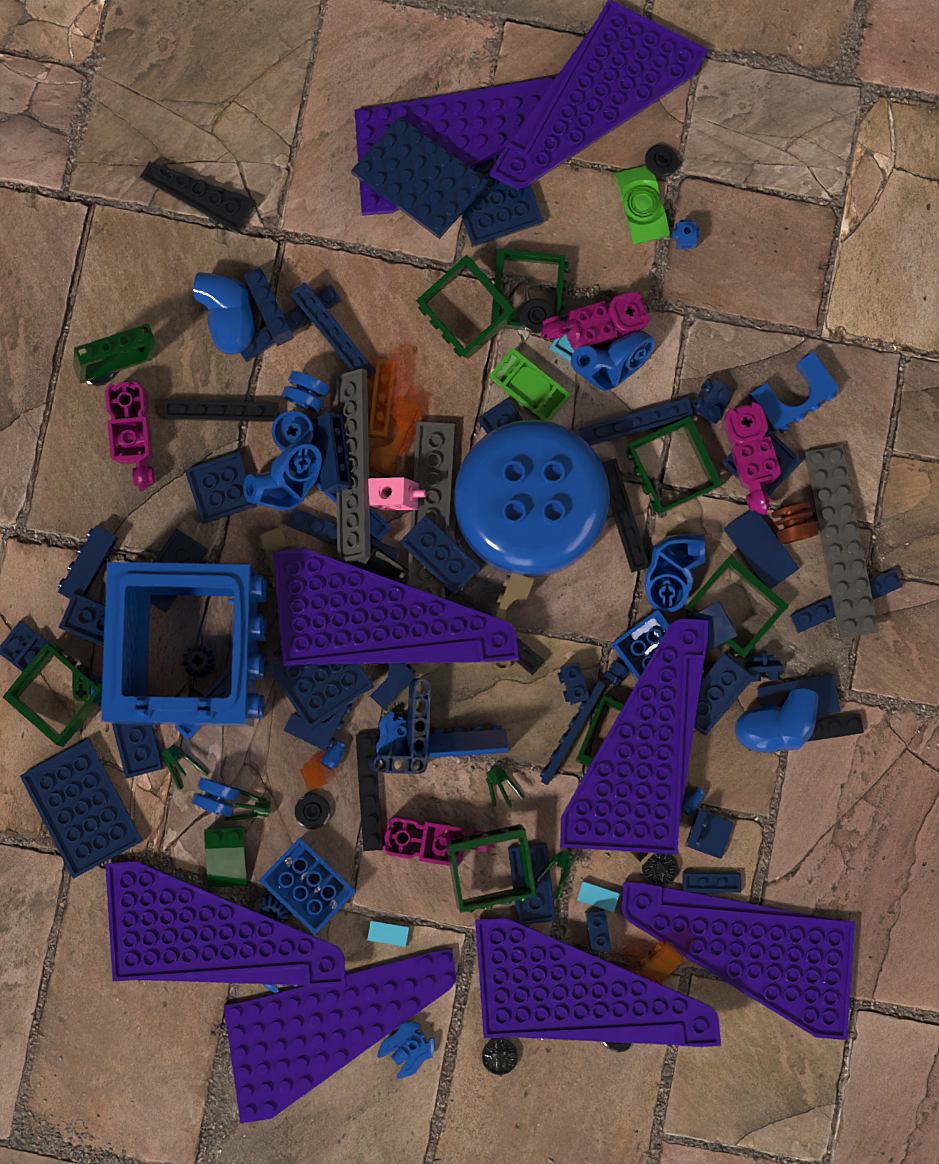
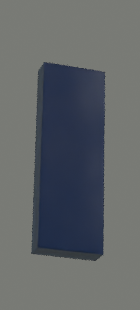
M682 872V891L741 893V873Z

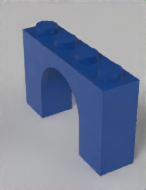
M814 351L795 365L809 388V396L804 404L797 407L784 405L777 399L767 383L748 396L751 402H755L763 407L767 424L774 434L778 431L783 433L790 428L788 424L793 421L798 423L806 417L804 415L809 410L811 412L816 411L821 407V402L824 400L829 402L837 396L835 393L839 390V387Z

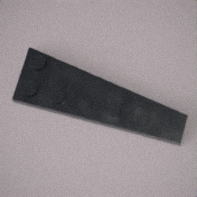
M151 161L148 162L140 175L141 180L236 234L240 232L257 203L256 200L235 192L232 193L219 186H213L205 181L194 179L181 172H175L170 168Z

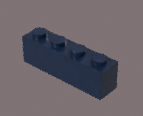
M261 267L244 274L243 276L277 347L294 339Z
M327 412L314 418L313 424L316 447L321 452L322 457L320 469L322 491L336 494L352 487L343 416Z
M95 526L94 529L91 528L86 536L88 540L85 545L82 544L77 551L78 557L76 561H72L67 569L69 572L67 577L62 578L60 581L58 593L71 599L73 592L86 597L119 539L118 537L98 526Z

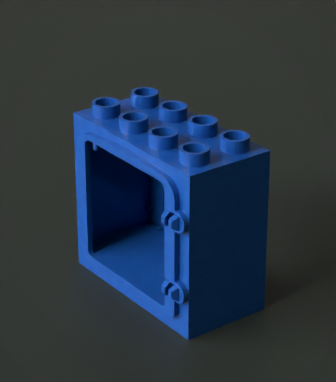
M107 562L101 721L112 724L254 727V718L263 719L264 695L255 693L256 679L264 680L266 671L265 656L256 654L257 641H266L267 620L262 617V614H258V602H267V579H264L263 575H259L251 565ZM151 595L234 597V599H228V604H234L231 695L228 698L147 697Z

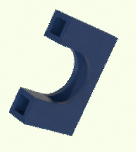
M389 663L387 678L370 695L384 710L416 678L414 675L416 670L410 664L405 666L403 663Z
M348 704L335 713L329 721L319 724L312 730H309L301 717L292 713L283 731L323 751H327L335 743L336 739L333 737L336 731H341L344 725L342 719L345 714L348 715L353 704Z

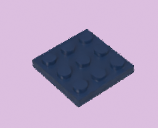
M767 429L765 437H771L781 470L780 476L773 483L761 487L762 490H766L769 497L799 466L802 460L773 432ZM730 453L721 464L739 480L733 456Z
M239 452L185 470L203 525L258 507L257 504L249 503L244 496L243 486L247 473Z

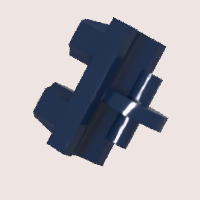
M761 650V656H754V662H745L746 670L755 676L751 682L761 681V672H767L768 680H779L780 671H783V665H781L780 660H774V655H767L766 650Z

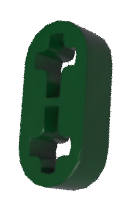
M85 665L77 666L80 669L81 667H83L91 674V670L89 667ZM73 672V697L77 701H87L91 696V687L84 681L81 682V678ZM81 684H83V690L87 691L83 698L77 695V691L81 690Z

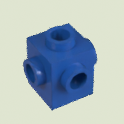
M689 219L677 222L676 227L672 229V239L676 240V249L696 248L697 239H700V228H696V222H691Z

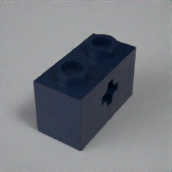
M605 910L585 912L591 952L611 950Z

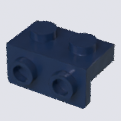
M707 378L701 386L699 395L693 402L692 412L701 415L713 424H717L733 390L717 379Z
M574 663L560 667V672L557 674L560 684L564 683L566 691H563L565 702L574 705L589 700L580 664Z

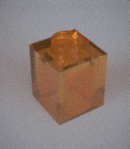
M312 760L303 764L304 768L300 769L308 791L328 784L319 762L315 763Z

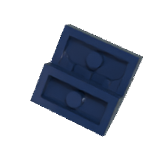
M19 620L1 643L0 655L23 672L46 643H50Z

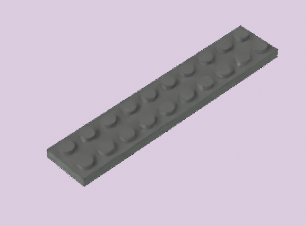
M358 369L335 376V413L343 416L352 487L337 493L338 561L344 563L371 558L366 369Z
M417 421L413 481L419 483V490H426V496L418 497V510L411 511L410 530L427 515L449 536L454 423ZM409 552V578L407 586L445 599L446 587Z
M843 446L806 451L804 456L839 639L878 633L879 630Z

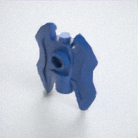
M389 712L382 718L378 724L380 739L376 745L377 754H389L392 747V755H404L407 745V720H405V717H398V719L393 720L394 713ZM420 721L415 723V729L418 731L422 727ZM419 740L414 743L415 750L421 747Z
M417 1022L400 1024L398 1031L393 1036L384 1039L377 1053V1057L382 1058L395 1051L391 1057L398 1065L406 1060L397 1074L398 1079L413 1075L418 1071L419 1065L424 1060L433 1057L435 1040L430 1038L428 1042H425L424 1033L415 1031L420 1027V1024Z

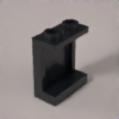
M373 544L370 545L371 558L359 560L355 565L357 568L405 584L409 578L407 576L409 569Z

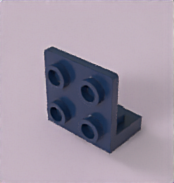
M697 809L685 846L721 859L734 823Z

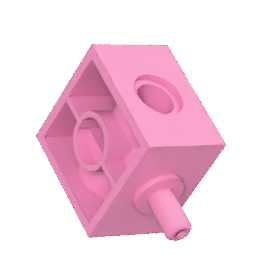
M404 477L368 478L370 506L382 511L418 510V497L426 496V490H419V483Z

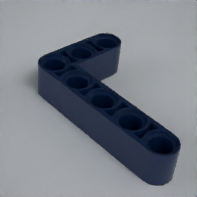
M414 678L409 684L406 755L375 754L368 761V766L372 771L393 774H422L426 771L428 766L431 685L428 680ZM419 682L423 683V690L421 692H418L416 689ZM421 701L423 707L420 711H417L415 706L417 702ZM421 721L422 727L417 731L415 723ZM420 740L421 747L415 750L414 743ZM378 759H382L383 764L377 769L375 762ZM397 759H400L401 766L395 769L394 763ZM418 759L420 766L418 769H414L413 763Z

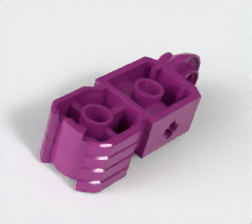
M631 291L615 296L607 305L603 301L570 311L563 320H560L559 316L544 320L542 322L544 326L541 330L540 338H548L549 341H552L566 334L567 340L574 351L581 346L596 348L612 343L615 339L626 336L631 332L643 330L651 317L646 315L645 305L640 300L642 295Z
M134 381L133 384L122 382L116 386L111 383L105 390L106 410L111 416V420H107L111 459L120 464L136 463V468L132 469L133 482L135 486H138L139 491L142 492L150 484L155 483L153 467H148V461L153 458L150 422L147 418L149 414L148 392L137 381ZM127 399H130V403L125 405L124 403L128 401Z
M752 402L751 406L744 405L735 410L730 408L723 421V426L728 442L734 446L731 453L741 486L749 489L750 494L746 495L750 511L767 515V507H770V502L766 490H762L761 487L773 483L780 476L781 470L771 437H765L768 424L763 407ZM745 422V423H747L749 426L746 427V425H742L741 423Z
M395 816L386 822L389 827L385 833L386 844L382 848L389 856L405 859L417 856L419 857L418 861L450 866L445 840L485 831L474 830L473 833H468L464 831L463 827L425 821L424 825H421L416 819ZM401 832L408 836V840H404V843H401L400 839L397 838V835H401ZM490 844L472 849L488 852L489 848H496V844ZM465 850L455 852L457 867L462 862Z

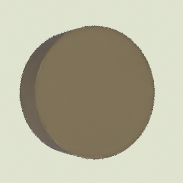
M511 661L492 662V666L497 672H506L511 666Z

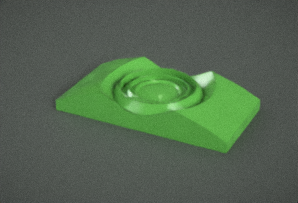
M646 165L614 173L633 245L669 237L670 232L666 213L662 205L655 175L647 169Z
M513 347L489 375V378L505 393L513 397L531 414L543 421L550 422L571 397L569 392Z

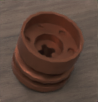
M810 502L789 504L771 513L772 518L781 517L780 520L774 522V525L784 526V529L777 532L780 545L797 542L819 534L816 522L806 521L807 518L814 515L812 511L804 513V510L811 508Z

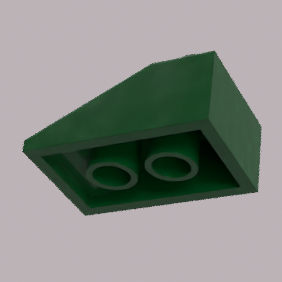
M246 827L204 829L208 887L247 886Z

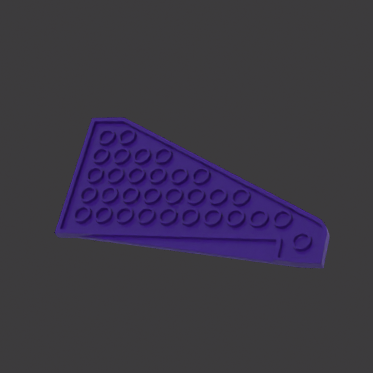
M608 0L596 22L511 142L503 150L492 168L490 176L513 188L529 186L692 79L705 58L708 49L612 0Z
M557 76L374 108L354 109L358 162L400 116L466 166L473 169L503 152ZM359 180L362 216L391 214L399 210Z
M305 548L273 551L284 667L303 664L474 663L519 660L516 632L512 625L504 620Z
M679 619L668 626L561 815L560 848L678 854L679 826L708 640V620Z
M139 861L105 864L113 982L149 980L325 987L347 984L345 956L342 950L335 944Z
M623 881L621 910L623 916L631 924L816 1038L847 1040L855 932L854 921L833 920L650 884Z
M490 918L475 920L484 1038L517 1037L688 1047L721 1046L719 1016L712 1006L512 919Z
M452 949L433 951L347 974L346 985L326 987L302 986L245 1002L224 1005L240 1123L272 1119L394 1031L400 1024L405 1023L448 992L456 981Z

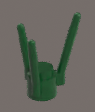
M172 745L162 753L165 758L164 762L168 766L178 790L182 788L172 765L177 767L182 776H186V773L179 764V761L182 759L181 756L204 775H208V772L184 753L181 747L177 749L175 745Z
M500 766L486 772L488 776L486 781L494 807L497 804L493 785H498L508 807L512 808L509 797L502 785L504 779L520 799L524 798L508 777L506 771L501 770Z
M240 790V794L259 802H255V805L236 803L235 806L253 809L256 814L225 817L224 820L264 819V817H269L271 802H267V798L258 797Z
M561 851L560 855L555 854L549 864L534 880L538 882L553 864L557 862L556 867L563 870L556 895L557 901L560 899L569 869L575 857L564 851Z

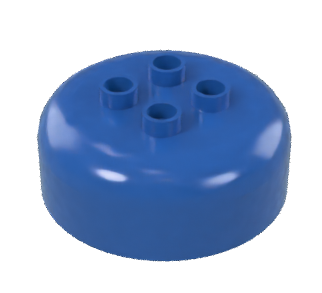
M543 420L515 421L502 425L486 434L472 447L465 457L455 485V512L464 539L484 562L510 575L514 573L526 577H543L561 572L577 563L589 552L599 538L605 526L610 506V489L607 474L594 449L572 430Z

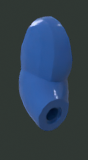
M198 272L193 286L194 298L210 310L207 322L213 344L224 354L234 355L243 352L250 345L255 332L256 319L252 310V294L250 290L238 279L225 275Z
M634 331L614 341L608 349L581 346L572 354L571 366L591 385L603 391H608L620 385L646 362L655 348L656 341L646 332Z
M308 441L291 443L274 460L271 471L246 476L243 486L246 500L249 503L280 510H290L301 504L319 475L322 464L321 452L313 443Z
M705 534L670 535L654 545L651 563L645 573L644 585L649 604L655 610L674 612L686 603L694 583L693 569L705 563Z
M795 689L789 693L781 707L769 704L745 711L735 722L734 731L737 740L744 747L762 753L799 750L813 734L819 695L812 690Z

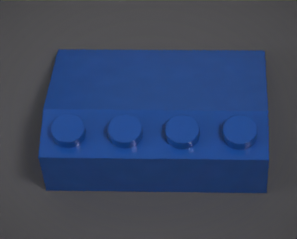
M656 610L609 645L636 682L669 626L659 610Z
M490 726V730L483 731V727L471 728V732H464L463 728L452 729V733H444V730H432L433 734H429L430 758L509 752L506 729H502V726Z
M300 837L258 880L314 935L356 892Z

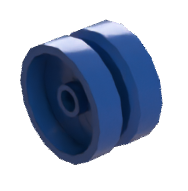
M291 371L288 381L292 386L284 387L281 394L282 398L296 406L319 413L323 402L318 397H326L330 386L307 374Z
M299 411L282 413L272 425L273 441L281 452L296 441H308L313 444L315 442L312 422L305 414ZM293 431H295L297 434L294 437L291 434Z
M200 777L197 787L207 792V795L194 793L191 803L202 807L206 811L232 817L235 807L224 800H238L241 791Z

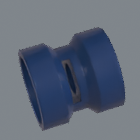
M614 660L610 670L606 671L603 677L618 687L621 684V679L627 676L629 670Z

